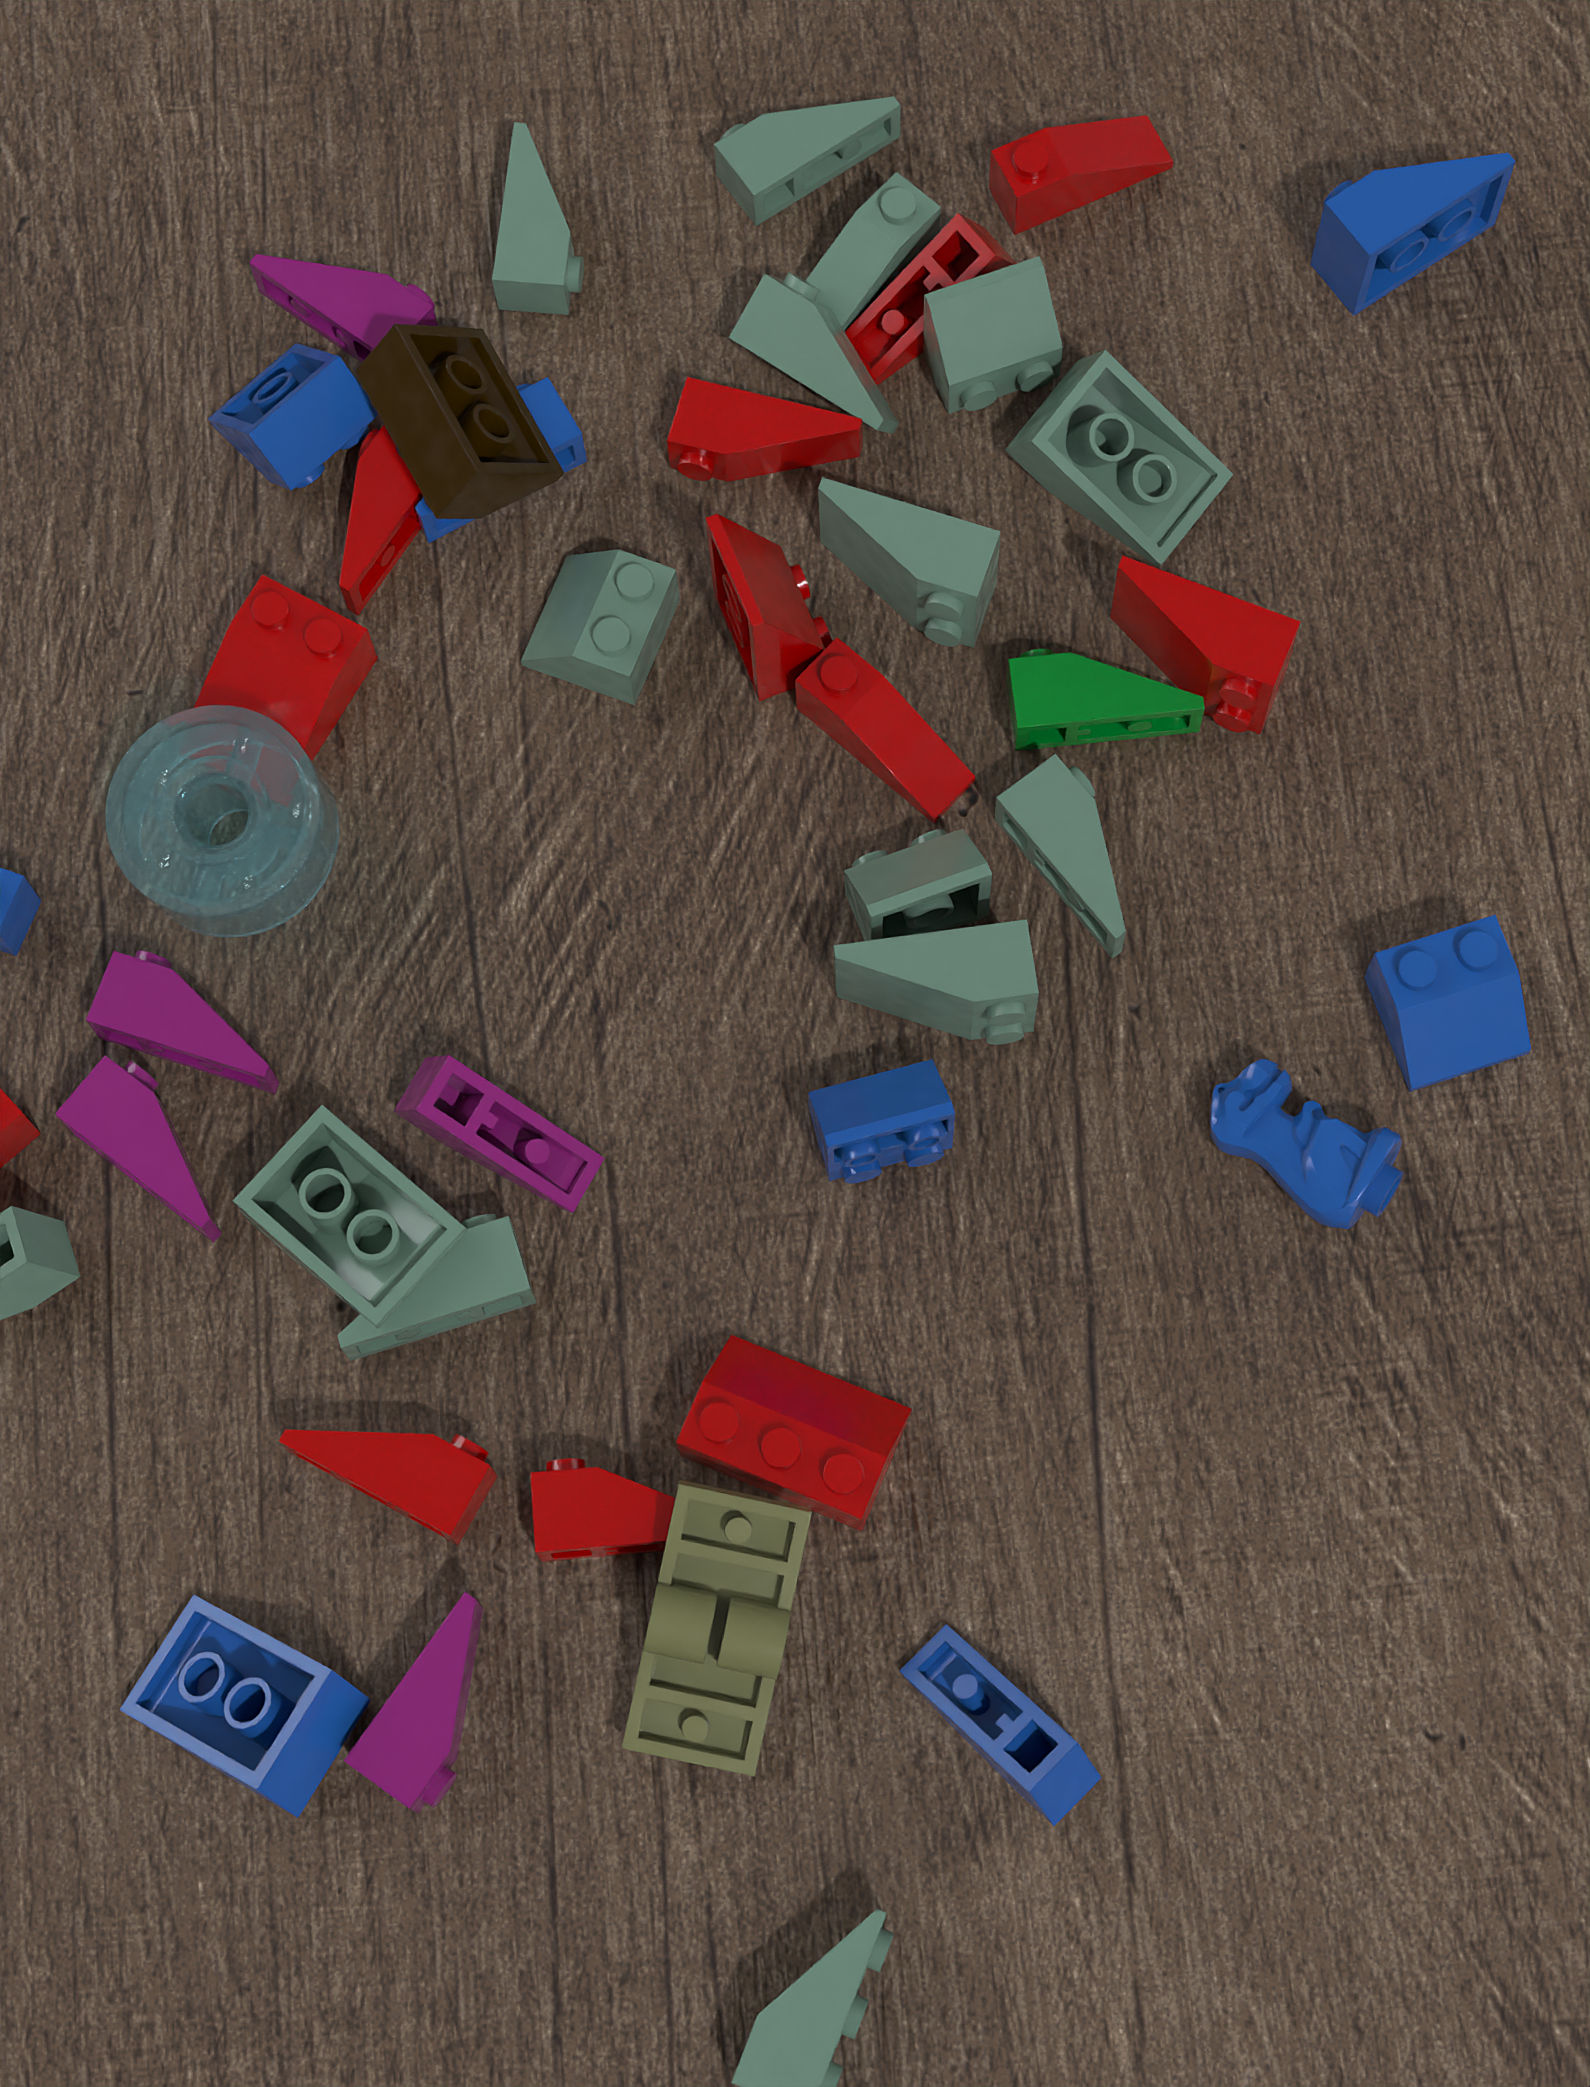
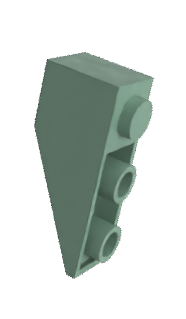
M876 1909L757 2015L731 2083L740 2087H837L844 2066L832 2062L841 2035L855 2039L869 1999L857 1994L867 1968L880 1973L894 1936V1932L882 1928L887 1917L886 1912Z

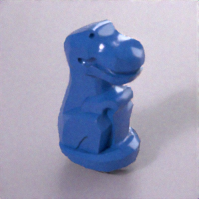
M1257 1060L1248 1065L1231 1082L1216 1085L1211 1099L1209 1122L1211 1140L1218 1150L1230 1155L1251 1159L1266 1169L1309 1217L1321 1225L1331 1228L1350 1229L1365 1211L1376 1217L1382 1214L1395 1194L1404 1174L1403 1171L1392 1166L1402 1144L1400 1134L1386 1127L1373 1129L1369 1133H1363L1337 1118L1332 1119L1325 1116L1322 1107L1315 1101L1306 1102L1295 1117L1286 1114L1281 1107L1292 1091L1291 1076L1285 1068L1281 1071L1278 1069V1063L1270 1060Z

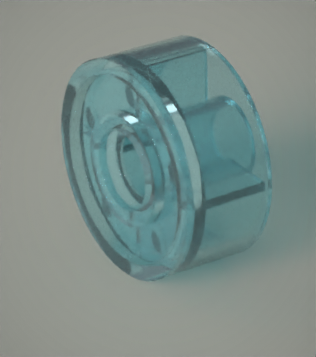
M210 705L191 708L173 714L149 728L134 742L121 759L110 783L106 800L105 821L107 837L113 856L124 875L168 918L191 931L204 935L229 938L245 937L265 932L285 923L304 909L317 895L332 869L337 853L339 817L337 806L327 781L301 745L286 729L269 717L242 707ZM232 812H248L246 826L237 838L223 845H210L212 830L221 818Z

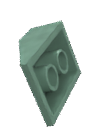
M1106 350L1077 360L1005 449L1048 492L1155 566L1163 564L1233 476V473Z
M822 477L818 487L820 542L915 630L924 632L927 638L940 645L952 647L960 643L974 648L997 585L1001 531Z
M1027 919L833 945L835 988L838 998L969 1040L986 1038V1042L993 1045L1016 1042L1024 1037V1033L1034 1031L1039 990Z
M323 1105L319 1107L233 1200L241 1213L253 1226L376 1328H379L467 1232V1229Z

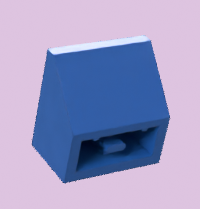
M933 1059L808 1092L809 1111L829 1181L844 1178L845 1183L848 1184L864 1182L882 1173L881 1167L906 1161L909 1167L927 1165L941 1159L944 1156L943 1150L953 1148L955 1111Z

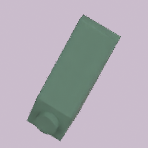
M893 96L762 114L747 124L742 123L731 127L723 134L720 141L714 144L717 177L754 225L758 226L900 137L901 105Z
M514 122L492 277L498 310L569 315L571 293H581L584 260L582 256H574L571 232L526 123Z
M896 172L854 213L806 279L807 282L820 290L815 300L832 310L844 332L940 232L941 207Z
M791 272L787 273L784 280L764 273L729 338L853 416L862 418L863 422L874 429L893 434L899 425L898 420L832 310L815 300L820 290Z
M1054 754L996 797L994 820L1113 959L1122 952L1126 929L1096 801L1093 798L1095 791L1088 778L1079 768L1071 766L1068 769L1060 758Z
M10 1206L0 1213V1320L36 1307L80 1277L64 1221L14 1206Z
M483 1214L463 1221L461 1224L467 1229V1232L379 1328H376L362 1315H359L337 1335L340 1348L350 1361L537 1303L517 1235L509 1216L497 1219L495 1214Z

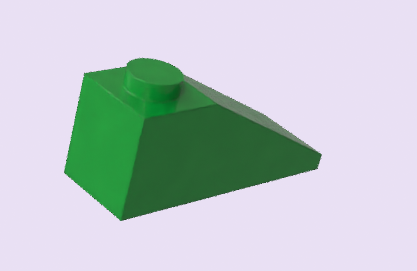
M1034 649L1022 653L1018 658L1008 659L1006 684L1015 751L1196 733L1200 731L1205 709L1202 696L1071 652L1055 654L1054 651L1049 649Z

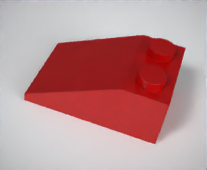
M719 514L706 517L714 598L758 700L762 701L794 689L795 679L832 642L829 630L822 616L812 618L804 600L811 598V594L800 565L797 563L789 566L781 546Z
M1122 556L1118 565L1110 618L1179 689L1202 696L1205 707L1204 714L1211 716L1219 726L1233 732L1242 733L1249 730L1260 735L1286 674L1301 621L1126 556Z
M262 574L229 624L178 742L177 752L276 806L283 808L378 659L368 629Z

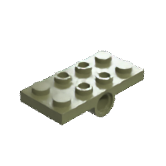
M679 1480L623 1739V1749L755 1777L775 1680L778 1677L786 1643L790 1611L812 1508Z

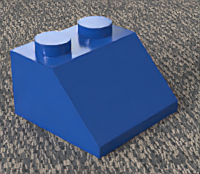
M295 343L213 413L208 420L269 482L292 491L295 487L302 488L315 481L325 469L323 463L339 449L345 450L359 443L369 432L368 424L379 414L372 407L369 396L340 356Z
M1496 915L1374 953L1364 978L1409 1092L1530 1053L1531 1045L1520 975Z

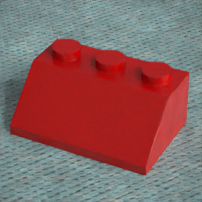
M731 1335L703 1379L676 1444L680 1456L794 1504L810 1507L812 1511L862 1531L912 1413V1408Z

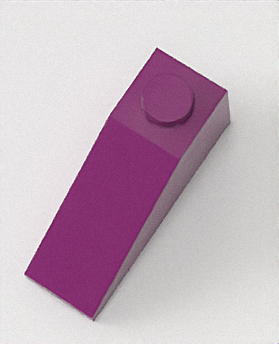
M256 254L249 262L258 290L262 295L361 363H363L394 324L438 326L434 312L435 305L431 298L416 285L408 283L404 287L387 274Z
M142 950L136 951L134 957L113 951L86 1018L87 1023L99 1039L276 1094L280 1083L270 1066L171 969V962L159 955Z
M105 1055L58 1109L55 1115L73 1135L214 1243L222 1234L170 1116L154 1093L155 1089L159 1086L158 1082L134 1062L129 1060L121 1068Z
M450 1055L426 1057L393 1111L445 1146L568 1213L574 1212L605 1159Z
M464 1592L344 1760L352 1768L416 1813H419L426 1803L434 1808L449 1791L457 1777V1773L450 1768L459 1755L483 1607L479 1602L466 1592Z

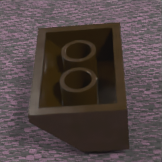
M394 324L355 371L369 396L372 407L378 412L396 445L398 454L405 461L423 494L425 503L432 510L436 519H481L557 482L564 475L563 469L483 329Z

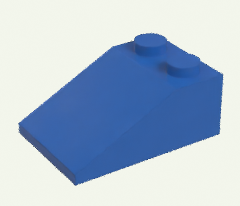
M1500 153L1376 170L1355 183L1351 180L1341 183L1324 200L1319 229L1316 233L1310 265L1353 316L1495 225L1516 161L1509 153Z
M193 1595L121 1706L120 1711L298 1818L371 1699L330 1668Z

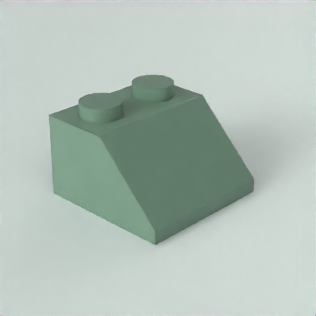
M1040 256L924 294L923 355L948 414L962 409L968 411L983 409L992 404L997 397L1018 390L1024 392L1036 391L1048 385L1053 378L1060 376L1063 346L1045 269Z
M619 549L567 556L521 659L522 666L635 705L680 602L676 569Z
M963 828L948 834L945 830L927 832L913 840L909 848L889 855L883 850L868 853L855 860L852 868L844 870L845 893L864 941L951 930L989 915L992 872L987 861Z

